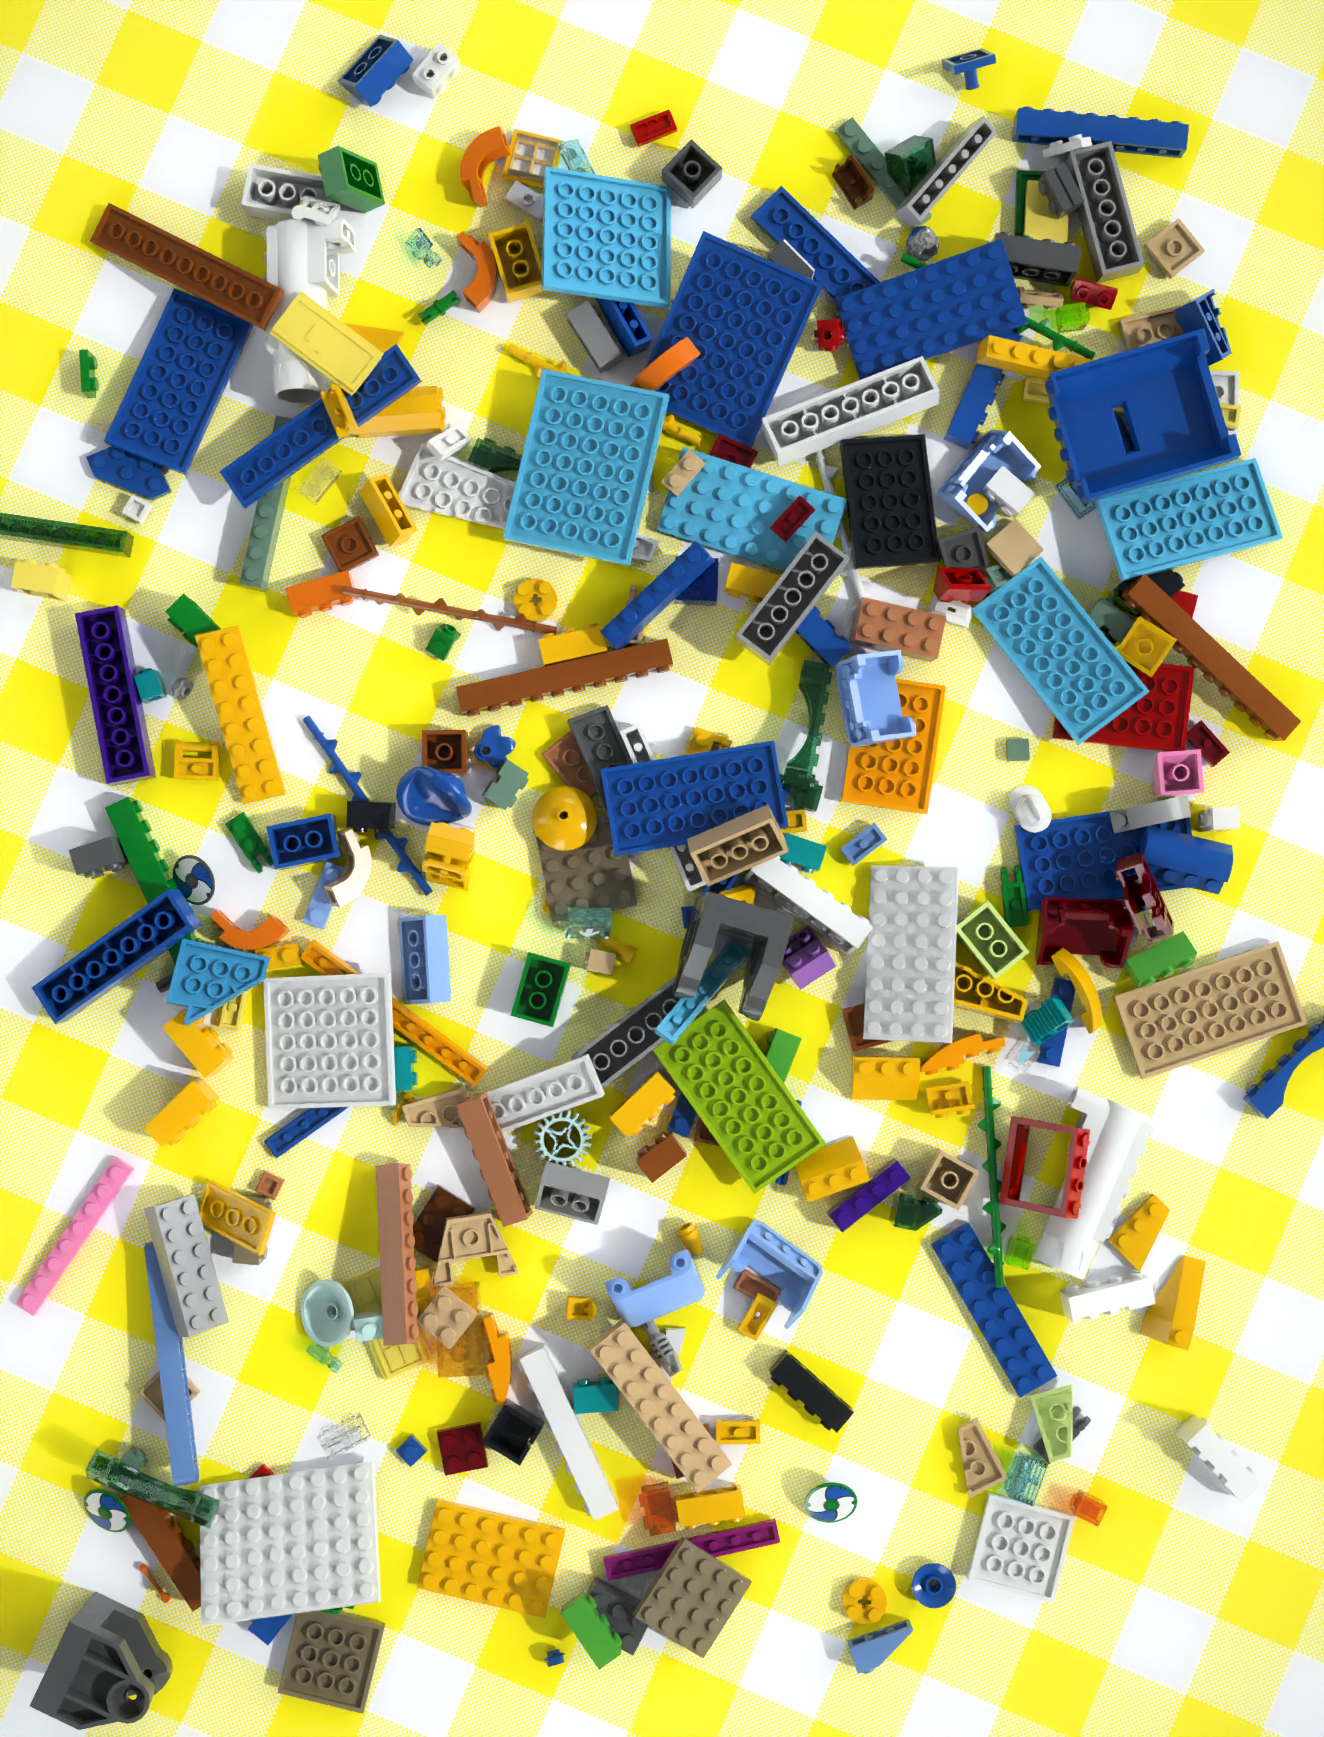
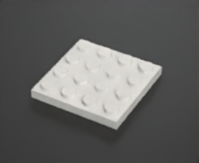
M988 1492L967 1576L968 1581L1054 1603L1075 1521L1074 1514Z

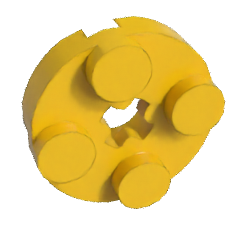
M537 578L529 579L518 586L514 595V605L519 614L523 613L527 621L543 622L556 610L557 595L549 582ZM534 595L542 598V602H538V606H534L530 602Z
M858 1577L854 1579L852 1583L844 1588L842 1594V1604L847 1617L856 1623L871 1624L878 1622L885 1612L887 1605L885 1592L878 1582L872 1578ZM864 1595H866L867 1599L870 1600V1602L867 1603L866 1606H862V1604L858 1602V1600L862 1599Z

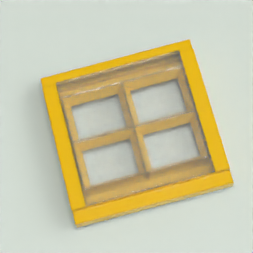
M514 129L509 146L511 155L506 158L502 179L512 182L518 181L524 185L544 189L545 167L558 168L564 141Z

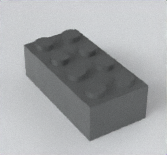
M1008 232L995 233L992 242L1002 239L1015 279L1069 287L1078 272L1081 246H1076L1072 242H1064L1062 244L1056 243L1052 239H1033V237L1028 235L1012 236Z

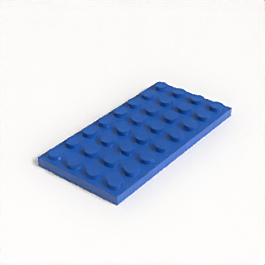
M1002 239L835 299L860 380L923 356L924 360H928L979 342L988 335L996 336L1028 324Z
M174 288L104 439L105 443L186 476L254 325L203 299Z
M774 740L600 769L615 856L688 844L687 839L767 804L780 829L789 827Z
M1113 811L1053 819L1046 829L1036 833L1028 832L1020 824L1014 825L1027 911L1040 909L1041 901L1047 897L1103 900L1124 897L1122 892L1123 885L1121 881L1117 882L1114 869H1116L1118 859L1140 853V840L1146 827L1114 834L1109 812ZM1189 817L1151 825L1192 836ZM1134 868L1125 870L1127 876L1135 875ZM1154 879L1159 891L1188 888Z

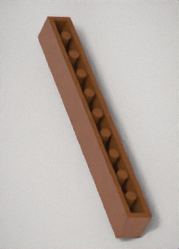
M1146 574L1136 578L1121 595L1125 599L1124 603L1130 609L1137 610L1141 617L1177 639L1172 648L1177 653L1187 657V662L1192 667L1198 668L1203 672L1202 676L1208 682L1214 683L1219 688L1220 694L1226 698L1229 697L1234 702L1233 705L1236 709L1245 712L1250 717L1249 720L1257 727L1260 726L1265 731L1264 734L1272 741H1285L1301 723L1298 717Z
M666 638L458 686L456 691L462 714L473 717L480 715V711L487 709L489 712L501 710V706L517 707L522 705V701L526 700L538 702L544 700L543 697L552 695V698L563 696L565 691L573 690V693L585 691L587 686L594 685V688L606 686V682L615 680V683L627 681V677L636 675V678H643L649 675L648 672L657 671V673L670 671L669 668L673 667L668 639Z

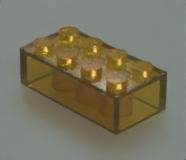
M480 1282L453 1283L454 1285L446 1287L479 1314L451 1349H448L436 1339L438 1378L482 1375L485 1368L483 1332L481 1327ZM443 1286L433 1288L434 1298Z

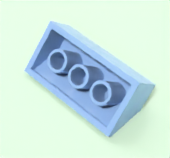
M446 915L399 918L404 1004L451 1002Z

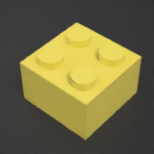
M24 559V562L15 561L11 587L26 595L67 602L72 576L65 573L66 570L59 568L57 564L46 562L44 566L37 564L35 560Z

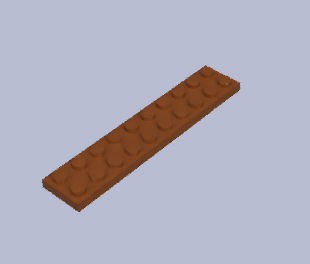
M108 203L90 239V242L264 331L285 292L281 288L111 203Z

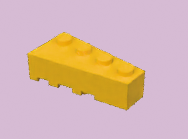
M955 962L954 1007L1017 1024L1023 1021L1027 999L1003 986H999L987 977L977 974L965 965L963 966Z

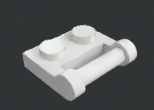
M305 195L301 198L300 204L293 207L291 214L296 220H301L305 217L314 220V223L326 226L327 224L330 225L339 214L340 205Z

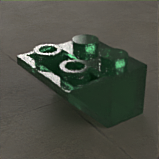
M900 1192V1196H893L889 1221L894 1227L917 1231L942 1214L943 1209L934 1199L921 1197V1200H917L911 1194Z

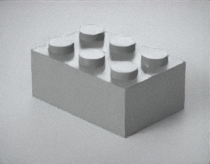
M546 1161L534 1209L598 1225L610 1178Z

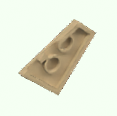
M466 1086L402 1104L408 1127L465 1128L463 1121L457 1115V1104L469 1097Z
M976 1417L958 1426L965 1478L970 1498L1007 1480L1008 1476L978 1418Z

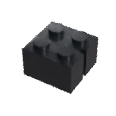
M507 1398L485 1434L482 1443L520 1466L529 1452L531 1444L533 1445L542 1430L544 1420Z

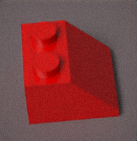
M937 567L933 592L938 600L949 603L953 600L972 603L973 601H981L990 591L991 586L979 568Z

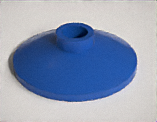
M928 1563L920 1567L914 1574L912 1591L917 1601L923 1606L941 1608L947 1605L954 1597L956 1581L954 1575L946 1566L939 1563ZM931 1580L937 1581L935 1586H930L929 1582Z

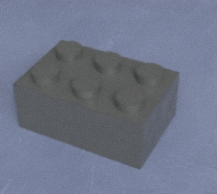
M595 1576L586 1594L594 1598L597 1604V1611L600 1615L603 1613L610 1623L608 1627L612 1633L616 1632L623 1643L621 1645L622 1650L634 1655L648 1628L647 1624L638 1620L632 1614L641 1600Z

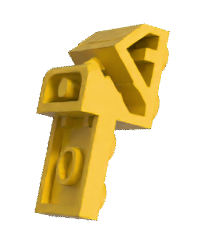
M431 822L425 846L427 853L422 863V870L426 872V881L468 891L470 886V865L475 852V833L466 828L457 829L450 827L443 822Z

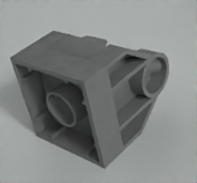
M707 892L695 899L681 947L673 987V997L680 999L695 998L713 951L717 933L725 934L752 943L745 969L738 1012L751 1020L759 1021L781 969L795 917L713 892Z
M95 1592L69 1621L29 1707L77 1730L115 1722L135 1723L142 1719L149 1710L153 1695L157 1694L170 1679L173 1670L172 1660L168 1653L161 1649L144 1614ZM144 1670H151L152 1677H146ZM137 1695L136 1699H134V1700H132V1699H130V1698L128 1697V1696Z

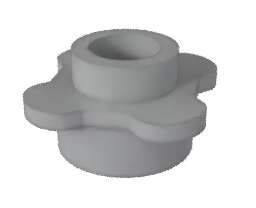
M178 678L171 687L173 695L183 700L191 693L194 683L188 682L187 678Z

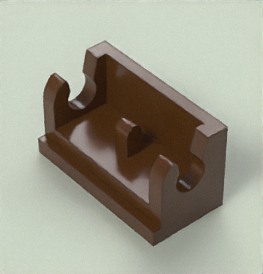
M851 154L846 158L844 164L840 166L838 163L835 166L832 176L852 208L856 210L872 200L875 190Z

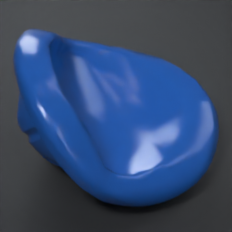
M420 765L409 769L397 785L396 799L399 808L408 819L425 826H430L431 822L448 824L467 818L472 812V805L465 796L462 781L451 773L439 772L430 766Z

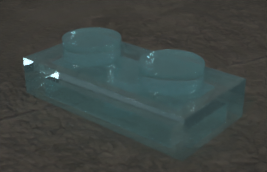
M578 139L561 142L557 148L568 170L595 174Z

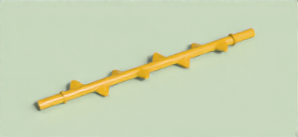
M512 344L508 346V353L524 360L525 363L534 365L535 376L537 377L542 374L543 369L570 374L567 371V362L565 361L554 366L532 355L531 352L528 353ZM673 414L668 415L664 419L663 430L696 446L700 445L701 438L683 430L682 427L675 426Z

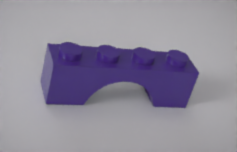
M893 1158L879 1169L870 1181L850 1196L840 1200L827 1211V1214L840 1231L844 1232L911 1177L901 1164Z

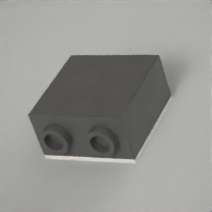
M785 239L767 255V260L813 280L815 269Z

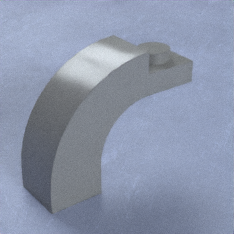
M1187 795L1109 812L1114 834L1192 817Z

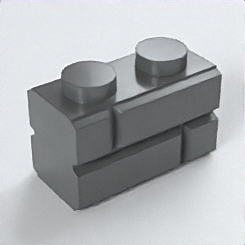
M1065 163L1041 175L1038 181L1039 191L1042 195H1046L1049 201V210L1052 214H1056L1058 219L1082 207L1085 200Z

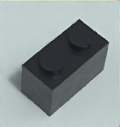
M347 801L346 827L354 828L355 832H367V828L375 829L374 833H388L389 829H395L396 803Z

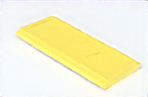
M302 291L295 297L270 332L274 338L351 396L356 393L384 355L383 352Z
M380 1267L343 1283L356 1314L382 1310ZM418 1323V1343L384 1346L383 1338L368 1341L384 1380L433 1359Z

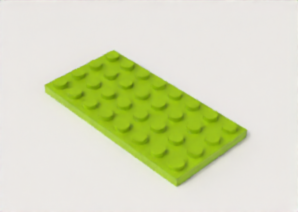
M725 999L692 1021L673 1045L664 1041L653 1049L656 1056L754 1194L826 1144Z

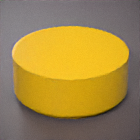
M979 493L972 494L966 501V504L977 516L984 514L988 507L986 497Z

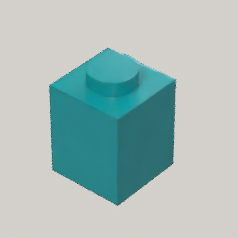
M146 668L139 671L140 674L134 676L141 701L150 703L168 697L161 674L157 670Z

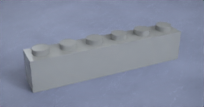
M985 116L975 120L964 130L894 211L907 228L920 223L998 133Z

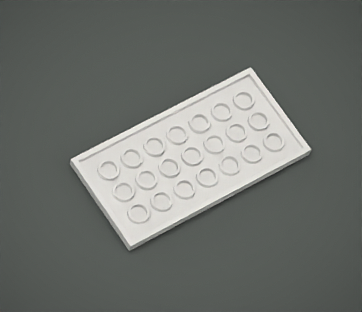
M871 865L869 925L873 928L868 933L863 1039L952 1043L959 885L958 867Z

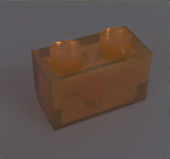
M668 1481L642 1486V1494H638L640 1507H645L646 1516H643L645 1530L649 1529L650 1536L675 1532L676 1521Z

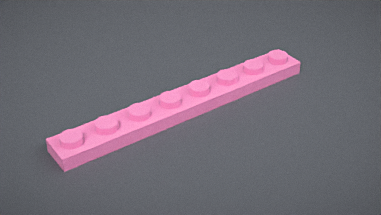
M118 1157L112 1160L15 1303L32 1316L37 1314L134 1171L133 1167Z

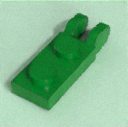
M245 812L225 823L239 847L258 873L263 872V867L256 859L257 855L262 853L267 864L270 866L274 864L273 858L267 851V846Z
M1014 866L1013 873L1016 883L1010 884L1007 868L1001 867V891L1005 922L1009 927L1027 926L1028 916L1024 882H1022L1020 866Z

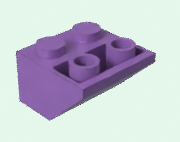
M806 926L789 938L782 965L799 990L836 967L828 950L809 926Z

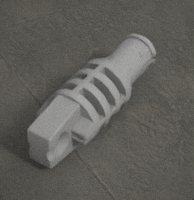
M653 1320L640 1325L649 1338V1347L668 1375L671 1377L683 1370L682 1365L666 1334L660 1333Z

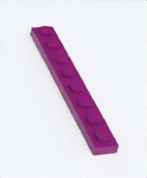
M775 1518L686 1538L714 1557L780 1543ZM679 1540L604 1556L603 1560L608 1581L660 1570Z

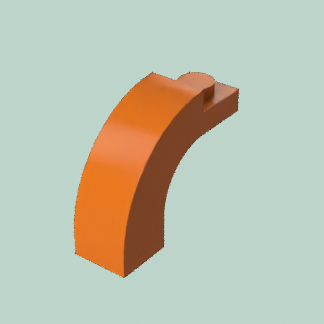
M500 126L487 130L476 137L466 149L461 161V183L468 190L471 200L475 201L480 208L488 205L483 185V176L487 167L493 161L511 155L507 136Z
M462 231L456 237L458 245L478 265L474 280L462 292L464 298L480 313L490 303L496 292L498 284L497 266L488 244L484 240L478 244L472 235L467 236Z
M686 337L647 366L634 378V381L629 386L657 391L674 375L688 367L700 355V352L691 340Z
M215 910L210 915L213 919L212 924L218 930H224L219 938L228 945L239 949L257 950L270 947L281 941L291 931L275 915H271L261 926L251 931H245L237 927L221 910Z

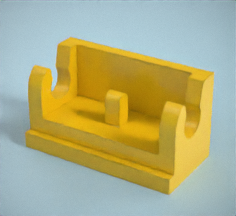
M337 384L330 386L331 392L325 393L321 391L320 395L336 434L341 439L358 431L359 428L343 390Z

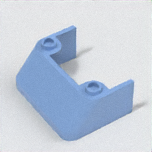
M755 1220L746 1228L731 1249L716 1278L720 1279L729 1268L736 1272H741L747 1265L782 1290L779 1297L780 1302L784 1308L791 1312L784 1325V1328L788 1329L805 1312L822 1277L823 1270L821 1265L763 1222Z

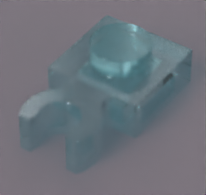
M313 1342L306 1352L321 1364L327 1365L331 1371L337 1373L344 1363L331 1355L329 1347Z

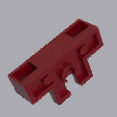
M1140 852L1118 859L1114 875L1117 882L1121 881L1123 885L1122 892L1124 898L1122 899V904L1125 911H1129L1131 914L1130 921L1133 928L1138 929L1140 936L1145 934L1148 941L1174 934V922L1143 853ZM1135 868L1137 874L1127 876L1125 870ZM1152 910V920L1155 926H1150L1144 911Z

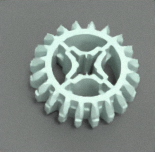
M568 1109L566 1116L563 1115L562 1111L558 1113V1116L555 1114L551 1115V1119L548 1117L543 1118L545 1125L538 1122L537 1126L542 1130H534V1134L540 1136V1138L533 1139V1143H540V1146L535 1148L536 1152L543 1150L539 1158L543 1159L547 1155L549 1157L547 1162L555 1160V1163L559 1164V1162H562V1165L566 1167L567 1161L570 1162L572 1167L575 1166L574 1158L581 1162L583 1158L580 1153L583 1155L588 1154L584 1146L591 1147V1143L586 1142L585 1139L592 1138V1134H585V1131H588L590 1126L582 1127V1124L586 1121L585 1118L578 1122L576 1119L579 1113L576 1112L572 1118L570 1117L571 1110ZM557 1121L568 1122L563 1130L549 1127ZM574 1126L580 1133V1145L570 1136ZM568 1129L569 1131L566 1134V1139H568L569 1141H564L557 1148V1145L559 1143V1138H557V1135H563V1133H565ZM545 1132L555 1141L552 1151L546 1146ZM563 1147L576 1150L568 1156L557 1155Z

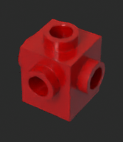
M841 319L817 320L814 340L815 343H818V347H824L825 351L838 350L837 346H843L846 334L845 327H842ZM831 332V333H832V337L829 339V336H828V335H829V333Z

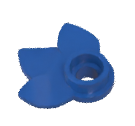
M494 725L483 732L482 740L475 745L474 754L479 761L488 762L492 767L499 768L503 760L507 759L506 755L514 750L516 742L509 737L501 736L500 726ZM483 747L488 748L489 753L487 755L482 753Z

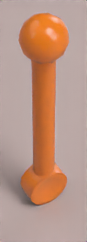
M141 1564L139 1571L146 1575L159 1592L161 1601L167 1603L171 1598L170 1594L162 1590L147 1570V1565Z

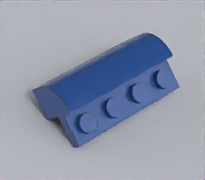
M1146 826L1140 840V852L1143 853L1149 869L1156 880L1218 895L1224 882L1229 880L1233 866L1232 845L1153 826Z

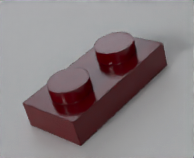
M799 495L773 523L770 529L786 543L815 512V509Z
M1202 720L1198 721L1187 731L1186 739L1195 749H1201V756L1211 767L1217 765L1230 753Z

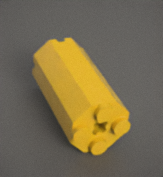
M437 386L414 387L358 427L359 430L353 433L355 438L442 433L446 429V409L442 404V401H444L443 388H438Z

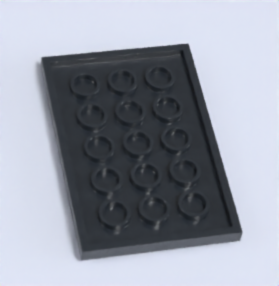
M925 434L841 440L840 451L854 570L938 563L940 557L936 540L937 531Z

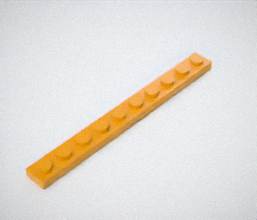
M312 940L300 959L323 976L361 974L316 940ZM392 997L393 1027L475 1087L489 1067Z

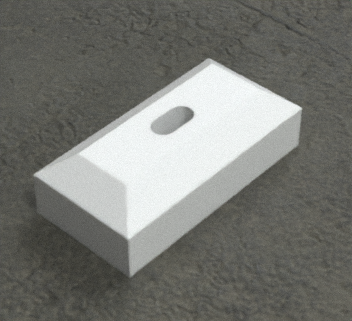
M933 594L927 612L946 616L945 622L967 629L973 614L971 609L974 606L953 600L949 603L942 602ZM948 608L954 609L955 612L948 611Z

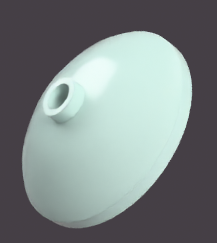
M323 1279L312 1283L302 1298V1323L306 1333L315 1343L325 1347L338 1345L348 1337L353 1326L354 1311L350 1296L345 1288L334 1280Z

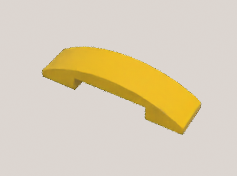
M1061 948L1051 958L1060 976L1068 973L1085 1008L1080 1017L1088 1033L1091 1034L1101 1026L1102 1011L1098 993L1089 974L1081 963L1070 952Z

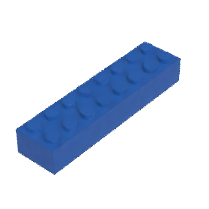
M179 889L167 890L31 988L54 1024L67 1022L201 927L202 924Z

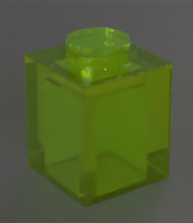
M1085 302L1066 304L1058 307L1055 312L1058 333L1084 330L1088 322H1090V311L1086 309Z
M1017 1234V1238L1010 1236L1003 1261L1007 1265L1029 1270L1035 1244L1030 1242V1238L1024 1235Z

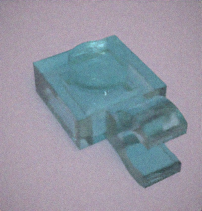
M421 228L415 229L405 242V245L417 260L423 259L427 267L431 268L433 264L438 266L442 259L439 254L430 249L433 243Z

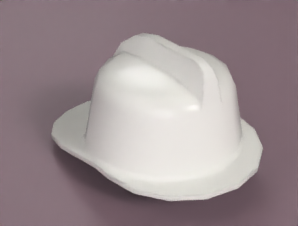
M1022 785L1013 789L1009 796V804L1021 827L1028 832L1034 833L1046 829L1051 822L1052 814L1042 793L1030 785Z

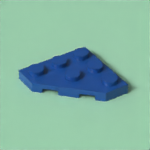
M113 446L86 457L96 479L108 482L152 501L172 493L163 469L158 464Z

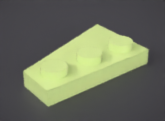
M1073 1384L1031 1395L1030 1399L1049 1462L1052 1463L1072 1457Z

